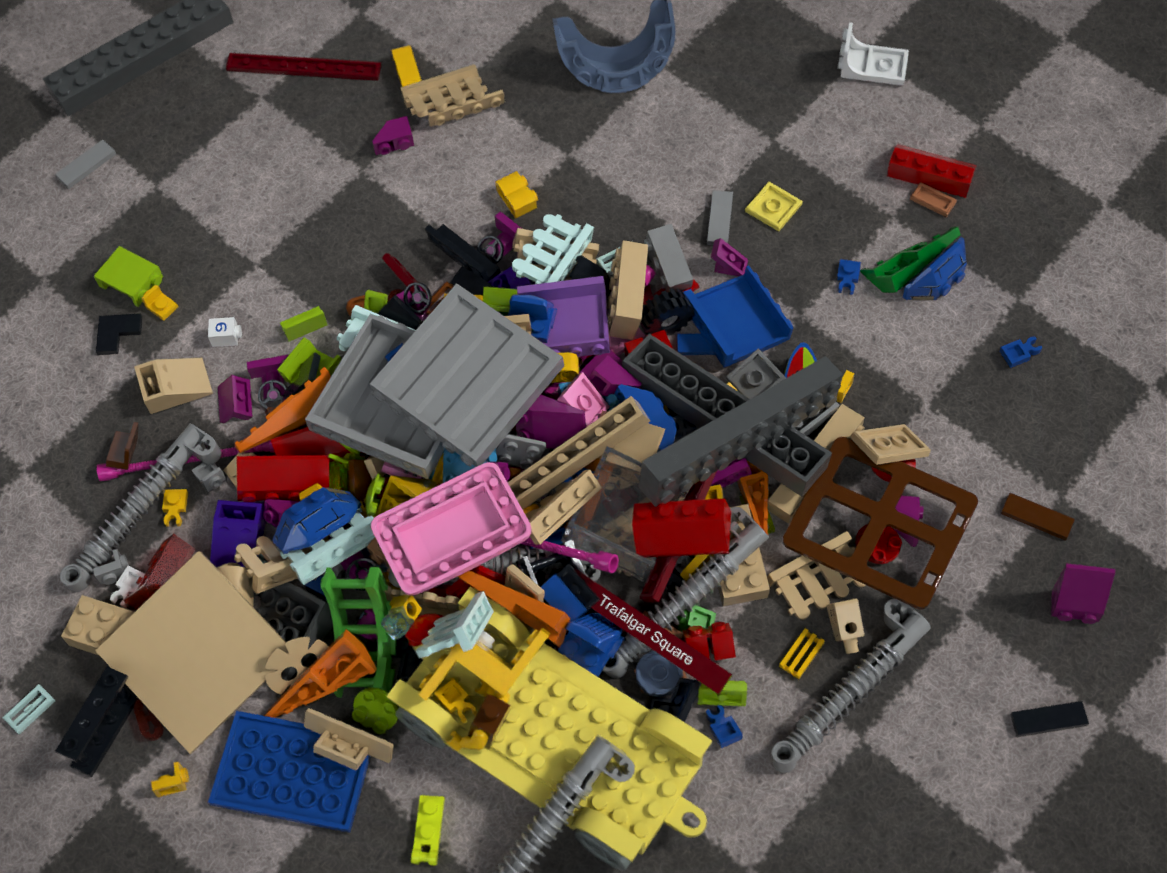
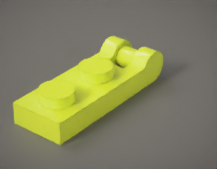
M420 795L411 864L428 862L429 865L437 866L444 797ZM422 846H430V852H421Z

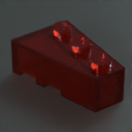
M172 534L162 542L148 563L149 568L144 577H139L136 581V584H138L136 591L127 595L124 602L138 610L192 558L196 549L177 535Z

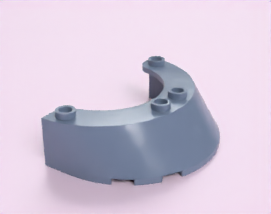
M654 0L650 5L649 17L643 30L628 43L614 47L600 46L587 40L578 31L573 20L569 17L553 19L559 54L565 66L581 83L602 92H627L647 84L665 67L675 43L676 30L671 0Z

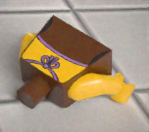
M480 679L479 682L482 685L478 690L475 689V692L485 697V700L471 725L468 737H462L454 731L450 734L453 738L450 741H446V743L455 751H459L461 748L474 750L485 748L490 750L511 710V706L508 704L510 700L508 692L503 696Z

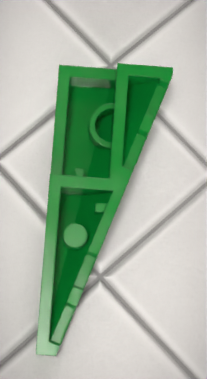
M952 227L941 236L940 234L933 236L934 240L929 243L919 242L895 253L893 257L886 261L880 260L876 262V267L863 268L860 272L883 293H896L961 235L959 227Z

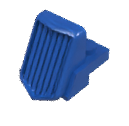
M512 295L509 302L508 316L529 314L531 335L542 343H547L550 330L553 329L557 308H554L552 302L532 295Z
M589 613L568 623L565 629L569 632L558 652L599 677L609 658L613 659L625 638L621 636L622 629L601 614Z

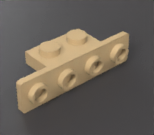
M499 90L487 94L481 99H474L471 96L466 98V102L462 105H455L454 102L449 103L444 111L428 113L429 125L439 126L453 119L458 120L472 113H480L487 108L498 107L504 103V92Z
M310 708L306 710L304 727L321 734V737L314 745V753L354 770L359 768L367 755L390 763L392 760L394 746L392 743L326 716L321 712Z

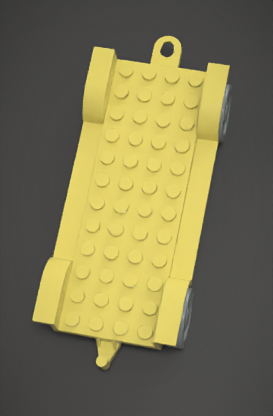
M470 587L458 602L459 610L467 608L474 595L479 592ZM487 597L494 611L484 628V631L495 640L491 650L512 666H515L511 661L520 649L526 651L529 647L526 641L531 634L524 624L512 613ZM543 643L509 689L510 700L508 704L511 706V710L490 750L485 748L481 750L461 748L459 751H456L540 808L546 806L545 800L551 799V792L557 791V784L563 783L562 776L574 768L597 735L602 736L624 751L634 763L635 772L633 776L625 782H619L601 772L593 783L589 796L585 797L586 800L582 799L578 804L580 808L576 807L572 812L574 816L570 815L567 819L568 824H565L572 830L577 829L574 833L575 838L585 849L604 863L621 871H625L637 854L643 855L663 823L690 838L701 835L706 828L707 819L705 813L699 807L683 798L682 795L701 768L703 755L713 740L665 711L647 709L545 643ZM421 644V645H419V646H412V647H413L414 650H416L417 648H419V647L422 646L423 644ZM445 648L427 657H422V663L409 680L405 683L399 679L386 696L389 700L400 706L396 711V716L400 722L416 736L438 749H444L446 745L449 746L446 741H450L453 738L450 734L454 731L462 737H468L476 715L467 710L463 714L467 719V723L461 722L458 711L455 710L450 714L436 698L435 693L454 678L470 697L466 703L473 704L477 713L485 700V697L475 692V689L478 690L482 685L479 682L480 678L458 661L427 701L419 696V693L422 691L419 685L430 673L433 675L437 669L434 668V665L444 653L448 655L452 650L451 648ZM612 757L610 761L614 764V766L621 767L622 765H619L617 761ZM685 813H693L699 819L700 825L697 828L684 825L682 817Z

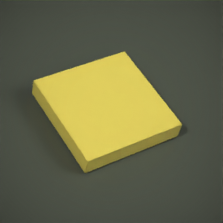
M768 182L745 208V212L773 229L780 231L801 207L803 201Z

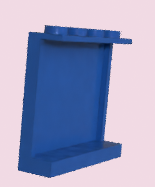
M749 265L746 266L744 275L697 294H694L691 289L684 291L694 309L693 323L724 368L747 359L758 348L763 352L789 340L793 331L791 321L784 316L779 304L775 303L769 290L762 285L758 274L753 272Z

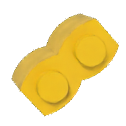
M515 171L495 181L497 193L515 219L537 208V194L534 190H530L527 187L528 182L524 175L520 176Z

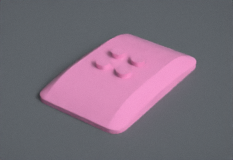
M492 462L477 466L376 516L371 522L372 532L402 591L407 595L422 593L495 558L528 539L532 532L530 522L500 468Z

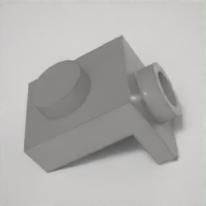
M201 463L192 470L194 476L207 492L218 488L226 480L223 471L215 463Z
M118 549L112 550L114 562L93 568L94 575L100 584L109 585L115 583L121 577L125 568L129 566L125 554L121 555Z

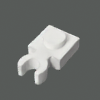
M127 566L115 584L119 590L111 595V602L115 604L119 598H123L120 605L124 609L127 608L130 603L129 597L131 594L136 597L149 579L148 575Z

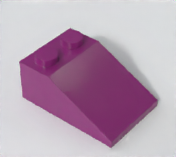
M540 395L517 422V436L543 441L546 443V448L556 449L586 428L585 411Z
M1066 563L1052 589L1051 616L1058 617L1061 621L1078 619L1082 620L1085 624L1099 622L1105 612L1115 576V569Z

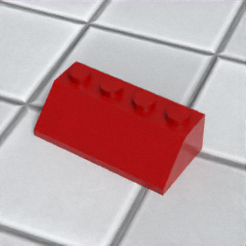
M897 144L889 162L887 177L917 185L921 182L938 191L966 198L977 165Z
M308 427L270 439L276 456L333 454L343 458L345 454L351 453L339 442L312 432ZM360 451V456L366 455V453ZM329 458V462L342 465L341 462Z
M328 455L237 456L238 501L251 503L267 499L300 501L299 493L316 483L322 487L329 488Z
M725 498L669 501L661 503L656 507L651 502L634 503L632 528L636 556L638 558L729 554L731 509Z

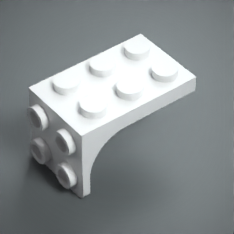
M849 22L848 29L844 28L842 38L846 42H842L840 56H844L839 58L838 69H842L841 77L904 86L909 50L861 43L853 36V23Z

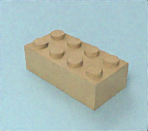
M623 240L621 247L616 248L615 259L611 263L613 277L610 278L609 290L612 291L607 302V308L610 309L608 329L609 336L633 340L642 320L648 253L647 244Z
M748 504L735 506L742 508L751 517ZM736 522L741 530L745 528L743 523ZM730 532V541H731V540L734 538V536H733L732 533ZM759 547L739 565V570L734 575L729 574L727 581L722 580L720 582L718 590L722 606L768 598L770 588Z
M82 595L61 637L69 646L99 655L95 650L135 612Z

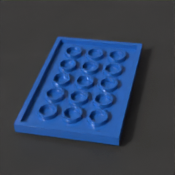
M236 711L208 803L212 806L350 833L371 756L367 755L359 768L354 770L314 753V745L321 737V734L305 728L304 723Z

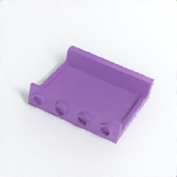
M603 276L517 287L518 295H532L552 302L554 308H557L553 329L550 330L548 342L543 344L556 353H574L578 358L587 355L610 353L607 298Z

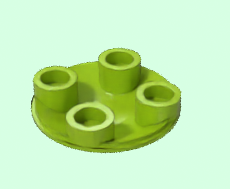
M380 473L374 477L368 487L365 499L367 517L375 516L380 504L377 494L381 493L385 482V477H381Z
M366 688L355 697L352 717L363 726L372 727L377 734H383L397 722L396 711L398 706L386 697L389 694L379 688Z

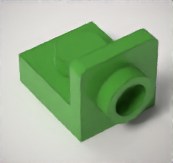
M697 605L692 607L693 612L685 609L683 612L686 618H682L680 615L677 616L679 621L677 630L682 632L691 626L708 628V626L715 622L716 613Z

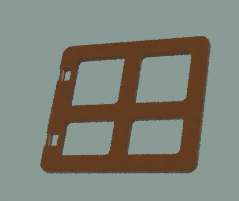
M838 437L829 450L832 452L828 468L807 491L783 536V545L800 555L916 609L922 610L927 608L978 505L977 496L901 461L876 465L853 440L847 437ZM845 457H851L891 475L892 479L880 501L871 500L833 482V478ZM907 485H914L955 504V509L944 530H938L896 510V506ZM823 498L831 499L870 518V522L851 557L843 556L803 536ZM957 515L964 518L960 527L953 524ZM888 526L934 547L928 564L915 587H910L867 566L884 529ZM928 573L936 576L932 586L924 582Z

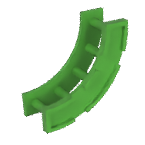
M331 567L326 568L325 575L321 579V589L325 594L331 611L334 641L346 629L352 634H376L378 636L377 652H368L372 660L377 661L376 675L373 678H359L352 684L350 682L338 688L334 694L336 697L342 698L344 687H373L389 693L393 687L395 669H391L392 655H396V627L394 613L389 604L391 600H387L385 594L388 586L380 568L370 567L368 577L365 579H337ZM341 589H365L370 599H343ZM346 609H373L376 625H348Z

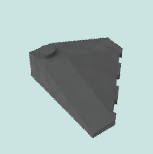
M290 581L258 594L254 592V596L260 597L261 602L260 608L255 610L286 642L300 637H310L309 649L317 639L322 641L333 627L328 602ZM308 653L302 657V665L312 653ZM294 667L285 668L281 673V678L285 681H290L297 672V669Z

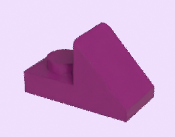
M723 239L714 240L711 258L716 261L714 272L733 276L744 275L748 259Z

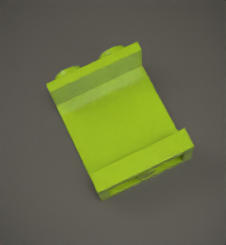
M119 246L97 271L94 278L99 287L106 290L110 286L131 297L134 305L139 307L143 302L142 297L145 292L154 285L159 286L163 275L159 266Z
M303 337L277 370L286 382L292 384L299 377L301 364L314 352L321 356L316 378L321 375L320 370L324 367L332 376L342 358L339 355L332 358L318 351L310 340Z

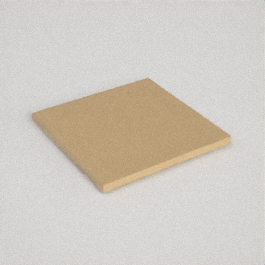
M198 551L95 650L111 668L128 675L125 684L189 754H192L266 682L265 675L277 671L276 669L265 668L271 654L277 648L288 654L286 641L201 551Z

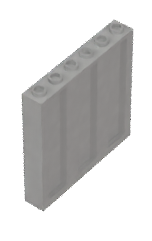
M456 284L372 380L370 386L373 390L372 395L380 402L385 400L396 414H404L408 417V422L414 427H422L429 438L434 441L436 439L440 440L443 443L442 446L452 454L454 452L461 456L460 459L466 465L471 467L473 464L477 467L487 460L564 367V361L561 355Z
M370 314L305 421L312 432L429 479L443 454V443L438 439L434 441L429 438L422 427H414L408 422V417L404 414H396L385 400L383 402L377 400L372 395L373 390L370 386L372 380L388 363L385 356L401 343L404 344L415 331L402 323L396 324L391 322L384 316Z

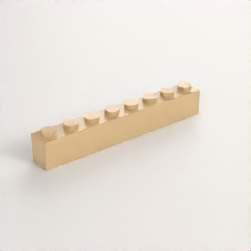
M630 396L507 482L521 508L528 507L650 422V419L639 402Z

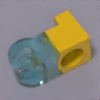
M406 594L393 597L389 603L391 609L382 619L381 625L392 639H398L405 635L422 610L412 595ZM407 604H411L412 608L407 609Z

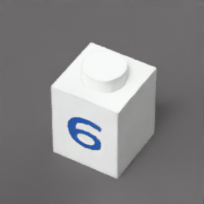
M234 317L209 319L208 338L212 347L238 345V338L242 337L241 326L237 325Z

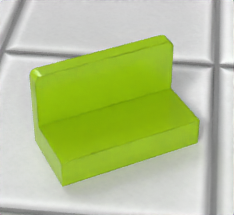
M484 287L483 302L496 311L509 312L510 298L512 295H518L517 289Z
M319 306L280 322L289 342L328 325L324 312Z
M729 680L720 695L701 683L698 691V705L746 706L747 684L745 681Z

